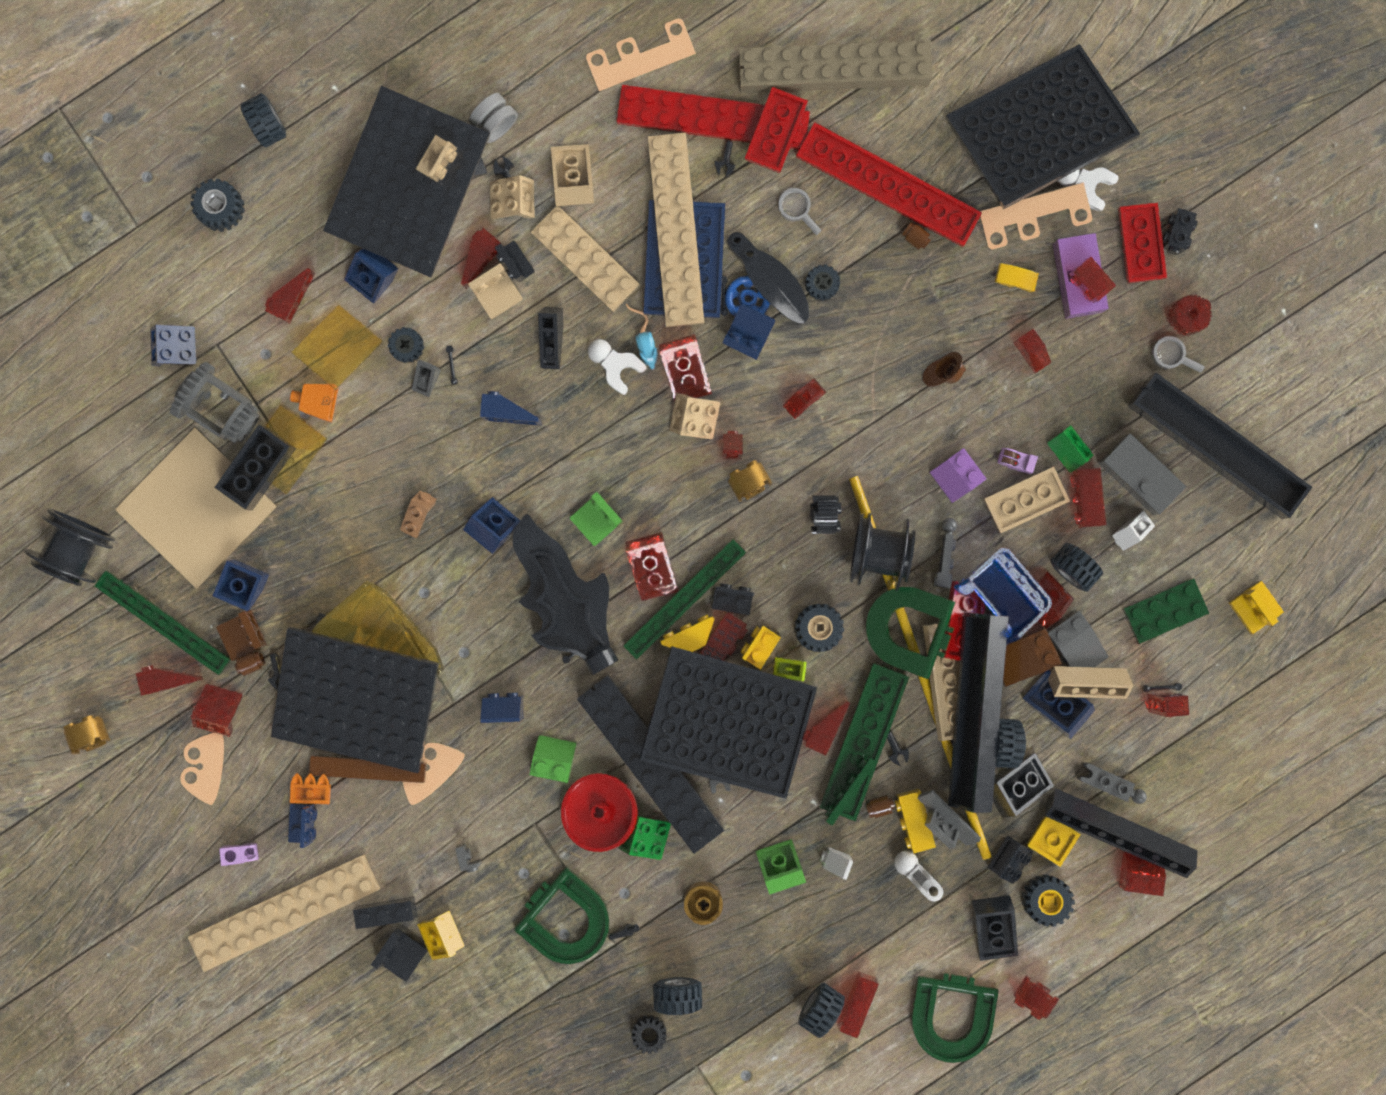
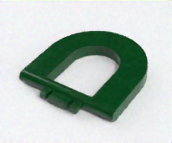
M899 587L897 592L895 589H891L883 593L873 603L867 616L866 633L871 648L887 664L929 679L937 656L941 658L945 656V653L941 652L940 649L947 650L951 635L946 634V631L953 633L954 628L949 627L948 623L956 602L914 587ZM909 607L939 618L927 656L899 646L890 637L888 630L889 620L898 609Z
M565 866L550 885L546 881L541 884L546 889L545 891L539 887L529 900L534 903L533 905L529 901L526 902L524 906L529 911L514 927V931L546 958L561 964H575L589 959L600 950L606 940L610 920L607 906L600 894ZM559 889L577 903L588 916V930L583 937L576 941L560 940L535 919Z
M943 973L942 980L917 976L911 1025L915 1038L921 1048L931 1057L948 1063L967 1061L978 1055L988 1044L992 1035L999 993L998 989L974 985L975 978L969 977V981L966 983L967 976L951 974L950 980H948V973ZM938 989L976 995L971 1026L968 1032L958 1039L949 1040L942 1038L933 1028V1015Z

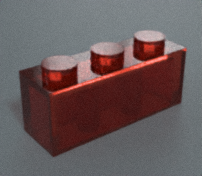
M1101 468L1073 471L1071 484L1075 487L1073 503L1077 506V513H1075L1076 524L1079 525V528L1106 525Z
M1173 692L1147 693L1148 698L1145 700V705L1149 713L1164 717L1190 715L1188 695Z
M858 971L837 1024L840 1032L858 1039L879 985L877 978Z

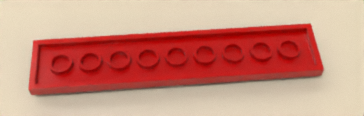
M622 85L617 124L751 143L765 105ZM804 111L790 149L800 150L805 141L810 111Z
M815 122L796 155V158L961 247L965 246L982 212Z

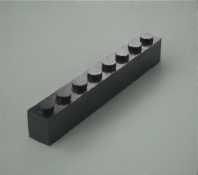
M1057 788L1047 799L1045 817L1184 878H1188L1197 868L1198 850Z

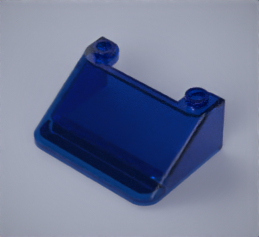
M1007 548L997 550L954 586L961 595H969L975 590L995 615L1008 617L1006 645L1020 639L1052 605L1049 595Z

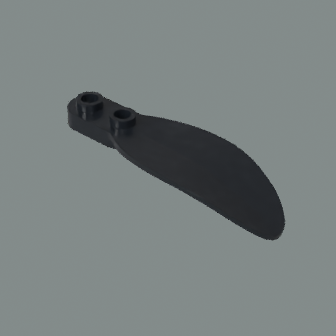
M734 232L730 234L727 246L744 264L746 273L757 291L786 318L798 324L805 323L809 318V306L803 289L795 276L776 258L758 250L742 233ZM739 239L740 243H735L734 240ZM750 252L753 256L748 257L746 254Z

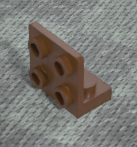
M252 610L243 611L238 614L239 616L216 627L231 661H235L237 658L267 645Z

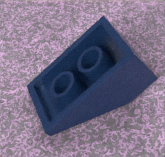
M487 391V394H482L480 417L484 421L542 426V421L538 417L503 397L499 392Z
M1048 670L1027 692L1023 700L1056 729L1071 739L1093 714L1095 708L1086 698L1054 697L1048 681L1051 672Z

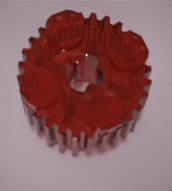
M1192 294L1179 299L1168 310L1170 313L1167 314L1169 316L1167 320L1170 321L1169 323H1172L1171 327H1174L1173 330H1177L1176 332L1179 335L1183 334V336L1194 335L1207 328L1211 321V313H1213L1210 311L1212 307L1208 299Z
M1026 975L1013 995L1015 997L1014 1002L1021 1008L1027 1007L1030 1009V1014L1036 1019H1046L1060 998L1057 996L1053 998L1049 994L1051 991L1040 982L1034 984L1030 981L1031 977Z

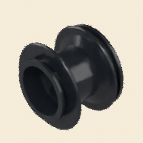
M48 508L46 512L49 513V516L42 515L41 517L50 523L53 529L41 552L30 549L24 550L27 556L34 559L30 564L50 576L77 586H82V581L95 583L96 579L84 571L96 547L101 546L113 549V545L109 542L115 541V537L78 518Z
M860 513L849 582L853 583V579H857V585L859 586L866 572L895 576L894 589L896 592L899 590L902 578L904 582H908L916 535L915 530L909 533L908 518L904 522L902 532L873 528L871 513H868L867 518H864L863 513Z

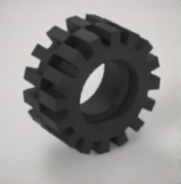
M647 1015L643 1016V1019L639 1018L632 1028V1043L638 1051L642 1050L641 1053L643 1054L645 1052H648V1054H652V1052L657 1053L658 1049L661 1050L666 1042V1027H664L663 1021H659L660 1018H653V1015H650V1017H647ZM646 1028H652L656 1031L657 1036L651 1042L645 1041L642 1038V1031Z

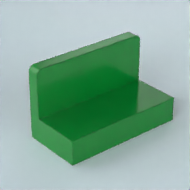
M1071 425L1047 443L1070 473L1094 456Z

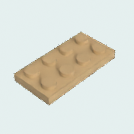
M1054 467L983 499L999 534L1070 502Z

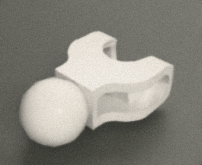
M1102 167L1092 171L1079 169L1058 180V182L1066 187L1084 182L1090 209L1103 211L1105 202L1096 196V185L1098 183L1113 185L1117 183L1119 178L1115 173Z
M594 340L588 346L587 353L589 358L593 362L601 364L606 371L607 383L622 395L627 393L628 388L620 379L621 371L624 368H632L642 373L647 369L646 365L633 353H617L611 349L610 344L605 340Z
M911 851L898 853L894 860L897 872L907 876L928 900L934 902L940 900L943 896V888L919 864L917 856ZM933 886L938 889L937 896L929 894L930 887Z

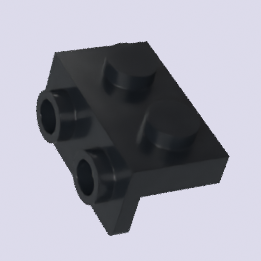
M515 241L510 242L506 246L500 243L494 247L498 252L495 254L501 264L505 263L508 268L506 272L512 280L515 278L518 282H522L535 273V270Z

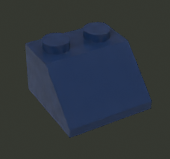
M363 248L355 253L344 280L374 304L393 282L399 268L388 259Z
M492 497L471 516L463 530L493 554L513 533L520 520Z
M236 559L227 560L212 596L245 611H249L262 593L269 574Z
M518 692L506 693L507 696H499V693H488L487 697L482 698L480 723L520 722L524 719L523 696H518Z

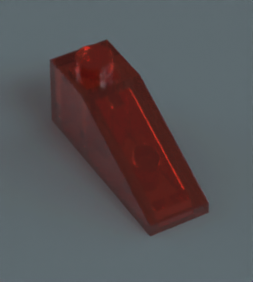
M484 228L481 231L478 230L472 237L461 285L466 290L469 287L468 283L475 280L496 256L495 254L498 252L494 247L501 243Z
M309 268L305 269L273 293L272 297L267 299L265 311L290 324L316 273Z
M727 431V434H723L722 458L741 459L743 455V436L738 434V431Z
M153 665L141 668L142 672L135 673L141 696L203 680V677L200 675L161 667L154 668Z
M844 700L813 725L810 731L806 730L803 741H805L804 745L826 756L850 702Z

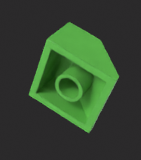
M539 735L529 775L568 783L577 742Z
M792 839L756 851L769 895L806 883Z

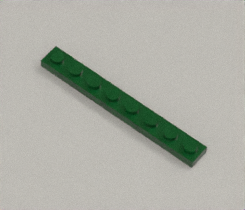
M734 539L730 541L623 647L637 660L746 554L744 549Z
M105 571L94 585V587L217 675H221L230 663L231 659L111 572Z

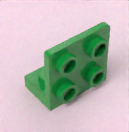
M638 814L636 826L632 834L618 849L628 855L661 860L671 823L644 818Z

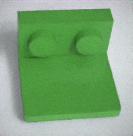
M598 492L594 493L591 496L592 498L570 517V520L593 546H596L623 522Z

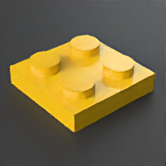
M1044 816L1026 845L1061 867L1081 834L1064 824Z

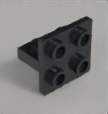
M1007 835L987 868L1000 878L1014 884L1020 879L1021 871L1025 865L1030 863L1033 851Z

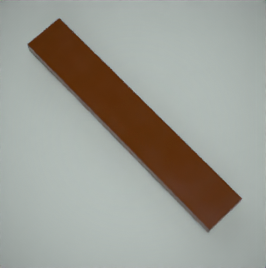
M312 755L310 756L309 774L313 776L325 774L327 777L425 783L427 763H421L420 772L414 773L358 758Z

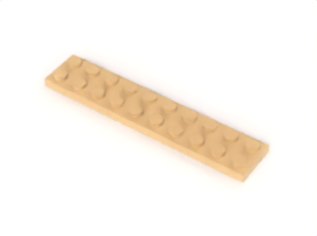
M686 133L648 136L666 327L704 324Z
M365 854L200 930L188 936V939L203 972L370 895L378 891L380 887Z

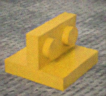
M1258 581L1229 602V605L1250 634L1256 633L1265 625H1275L1279 622L1277 617L1284 613L1262 581Z
M450 911L417 924L432 960L449 958L456 954L455 951L464 947Z

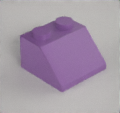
M964 448L929 472L952 503L986 480V477Z

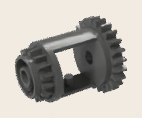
M204 362L199 368H196L195 372L192 371L183 380L175 393V401L171 404L172 407L169 413L178 419L185 415L224 441L229 439L233 443L237 441L243 442L260 418V415L257 414L258 408L252 405V400L213 375L215 367ZM212 385L222 391L220 394L221 398L227 400L230 396L241 403L230 416L223 429L195 411L208 394Z

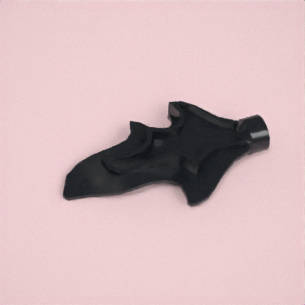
M525 514L514 529L513 547L531 582L528 593L519 600V603L524 608L537 612L543 620L542 628L531 636L539 645L547 649L571 652L580 656L593 676L619 661L612 647H610L607 632V608L610 591L607 576L605 573H601L597 578L588 582L579 578L563 547L541 530L530 515Z

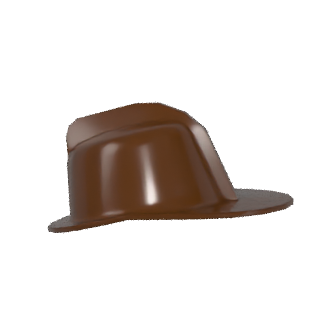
M950 352L930 364L924 370L922 376L924 384L929 387H935L944 382L948 384L958 382L966 371L965 366L962 364L961 354Z

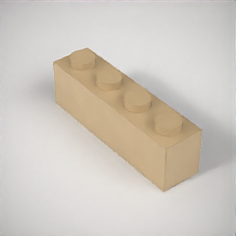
M1054 666L1048 678L1054 697L1127 699L1133 688L1128 671L1123 668Z

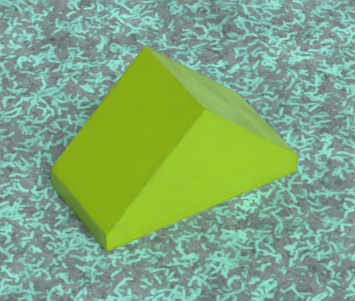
M775 657L773 675L804 681L807 662Z

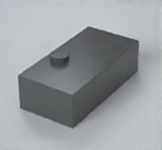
M1132 434L1124 435L1098 462L1153 516L1160 515L1187 487Z

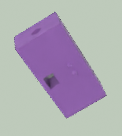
M1096 233L1058 239L1052 245L1065 319L1099 314L1108 310Z

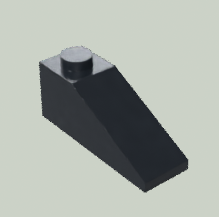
M544 307L538 312L540 368L560 369L564 328L563 308Z

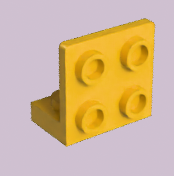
M763 625L760 628L756 626L751 634L753 639L750 644L746 642L740 651L743 654L741 656L742 659L760 670L781 639L780 636Z

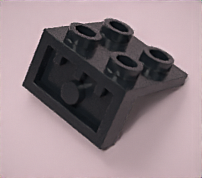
M720 583L719 587L715 586L712 609L750 615L752 598L754 596V592H750L751 588L739 586V589L736 590L731 589L732 585Z
M396 928L371 963V966L378 969L382 965L406 982L428 949L399 928Z

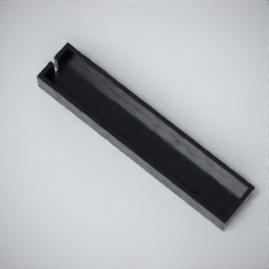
M1154 373L1147 378L1140 388L1141 391L1137 392L1128 404L1130 409L1281 519L1291 518L1312 489L1311 485L1158 373Z
M964 612L948 806L972 813H992L1008 617Z
M607 675L594 685L596 690L591 687L578 697L577 700L683 841L695 854L724 832L725 828L682 771L639 760L648 726L610 675Z

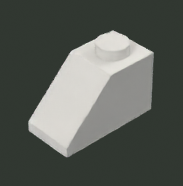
M1142 511L1121 526L1112 536L1115 543L1124 551L1140 542L1155 525L1147 514Z
M828 847L826 851L822 852L820 857L822 868L847 880L853 864L850 855Z

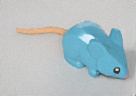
M626 304L629 310L639 313L645 318L640 334L635 337L636 345L640 352V359L651 370H654L658 353L651 332H645L649 321L648 317L644 315L643 311L633 309Z

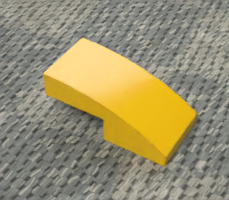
M999 263L995 282L1008 287L1035 292L1039 273Z

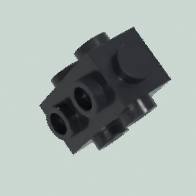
M1178 208L1169 215L1167 221L1169 228L1162 237L1164 242L1163 248L1168 250V253L1179 255L1190 248L1192 243L1190 236L1198 223L1196 220L1197 213Z

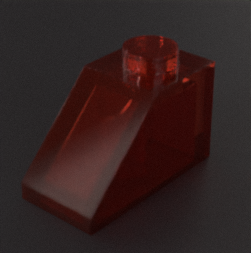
M1034 328L1014 342V345L1035 374L1051 363L1046 346Z
M812 379L783 404V407L794 419H797L827 392L815 379Z

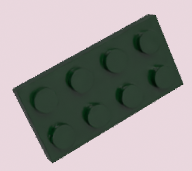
M1194 578L1122 608L1137 644H1141L1210 614Z

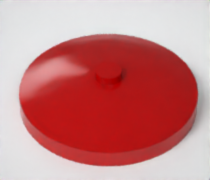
M590 774L580 778L568 789L561 806V820L569 838L579 847L592 852H604L619 847L630 837L637 822V803L631 789L622 780L609 774Z

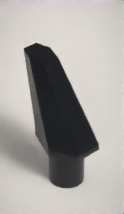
M626 924L611 933L609 939L613 940L632 936L633 933L639 931V926L637 924Z

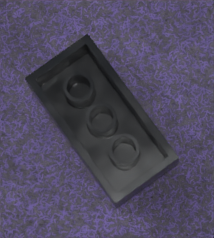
M259 424L214 488L243 509L253 511L297 448L268 427Z

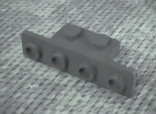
M933 790L918 795V800L929 809L925 826L949 849L956 846L958 838L965 845L980 842L981 837Z

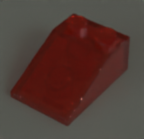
M695 334L659 344L660 355L674 401L677 393L693 398L712 394Z
M662 532L625 542L626 553L641 601L678 592Z

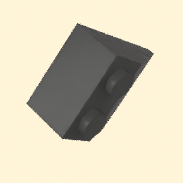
M1074 610L1047 630L1056 651L1068 667L1095 668L1109 657L1092 627L1080 611Z

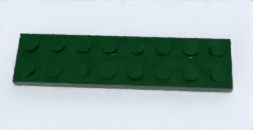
M872 664L819 808L827 810L830 805L834 806L837 801L835 799L840 790L844 791L848 786L847 780L852 774L855 775L858 772V765L863 758L867 759L870 756L878 763L908 683V676L877 664ZM877 763L840 816L856 822Z

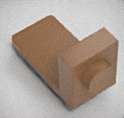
M419 491L410 501L400 530L417 538L427 513L435 505L437 499L426 492Z

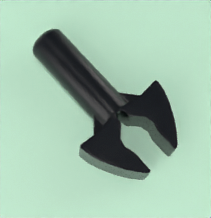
M726 141L722 160L720 162L715 161V169L718 176H720V169L724 165L728 169L726 178L735 169V165L730 163L733 147L732 141Z
M502 156L505 162V169L503 170L495 159L494 174H501L503 178L511 177L509 172L510 169L514 168L513 163Z
M272 653L270 654L274 675L268 679V682L278 690L279 685L277 681L280 678L281 666L278 654Z
M890 730L887 740L893 752L888 758L896 765L901 766L897 760L898 753L903 755L905 762L908 763L909 751L908 748L901 749Z

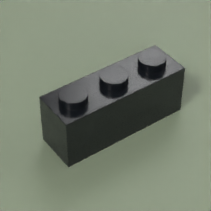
M415 896L358 905L353 909L355 928L362 929L414 920L417 917Z

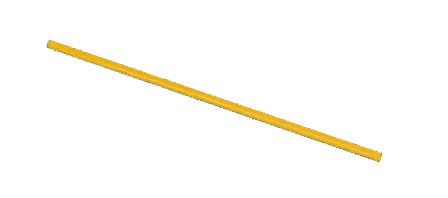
M858 476L850 478L849 481L860 512L863 513L864 518H867L870 509ZM871 515L872 527L876 528L873 517ZM883 575L888 591L894 589V577ZM904 608L898 609L896 615L908 649L920 653ZM918 676L936 726L930 680ZM951 740L941 741L951 769L952 742ZM966 811L971 828L981 837L980 842H977V846L982 860L991 858L992 856L977 814Z

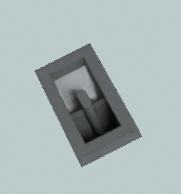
M419 359L417 361L412 390L430 397L441 370Z

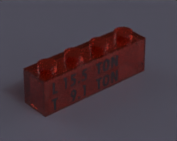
M727 612L700 654L725 661L724 659L727 654L732 655L735 651L737 639H742L748 631L745 628L747 624Z

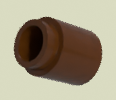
M910 223L902 234L905 237L904 240L917 250L920 248L925 249L931 241L929 239L930 234L917 224Z
M253 651L237 658L234 666L238 674L246 676L262 669L266 662L260 651Z
M887 795L871 799L870 802L866 803L870 818L875 817L876 819L893 814L892 809H895L892 797L888 798Z

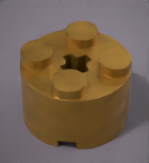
M756 460L746 465L747 468L742 471L737 469L729 474L730 479L728 483L739 502H742L743 497L747 500L763 492L766 484L769 487L773 484L762 463H758Z
M93 715L82 718V722L78 724L71 723L63 727V733L72 755L80 754L79 750L82 749L86 750V752L97 749L107 744L106 741H110L103 718L100 716L94 718Z
M705 881L690 885L684 896V910L687 916L694 923L700 925L710 924L720 916L723 909V901L718 887ZM702 899H705L707 902L705 906H701L700 902Z

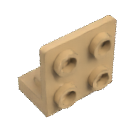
M435 135L416 169L436 182L439 179L442 180L447 173L445 168L448 163H452L456 158L457 152L455 151L457 148L449 141L446 142Z
M518 175L490 181L491 219L516 215L528 219L535 218L534 180Z
M501 263L468 283L490 319L496 318L523 300Z
M677 393L669 431L683 436L713 439L720 402L693 398Z

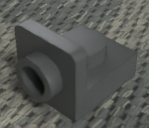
M466 844L458 845L455 850L460 870H466L467 873L478 870V867L482 864L481 860L470 862L472 859L470 848H466Z

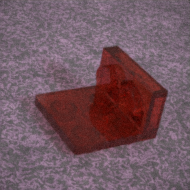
M206 684L191 715L193 727L231 737L233 732L231 722L242 700V694Z

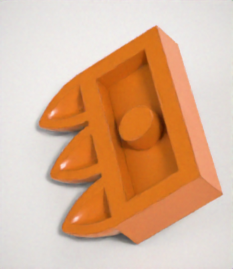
M298 773L293 776L290 786V803L330 804L331 784H329L325 774L321 775L317 784L312 774L306 777L304 783Z

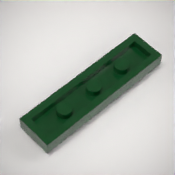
M870 756L867 759L863 758L858 765V772L849 777L846 782L848 784L844 791L840 790L835 798L837 801L834 806L830 805L825 811L824 815L826 817L824 820L831 826H833L877 762Z

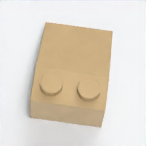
M589 144L551 147L556 206L594 203Z

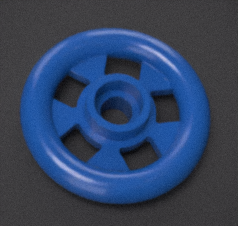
M748 276L735 279L727 288L725 302L727 309L734 317L741 304H745L763 314L767 312L770 303L759 292L756 293L750 289L753 284ZM743 284L746 289L739 293L736 288ZM750 296L752 300L750 302H746L744 300V297ZM734 298H738L739 306H734ZM757 298L763 299L761 307L755 305Z

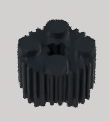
M812 495L813 503L810 504V517L812 522H814V526H811V533L836 534V532H840L841 523L838 521V514H841V502H839V497L835 495Z

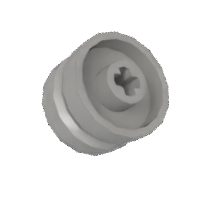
M494 93L484 99L470 115L469 123L490 133L487 143H492L501 138L517 120L518 113L511 106H506V100L499 93Z

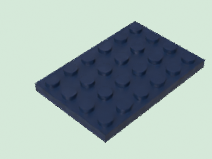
M649 200L644 315L665 316L654 200ZM693 202L704 318H720L725 203Z

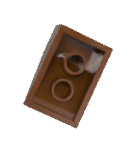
M1045 628L1037 629L1006 644L1003 684L1007 687L1062 664Z

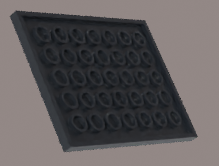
M1080 44L946 115L947 122L1003 210L1140 136V132Z
M381 85L323 231L432 278L490 133ZM435 135L446 142L449 141L457 148L455 151L457 152L456 158L452 163H448L445 168L447 169L446 175L442 180L439 179L438 182L416 169Z
M289 627L286 633L271 737L419 773L439 663Z
M671 646L639 760L787 799L817 687Z

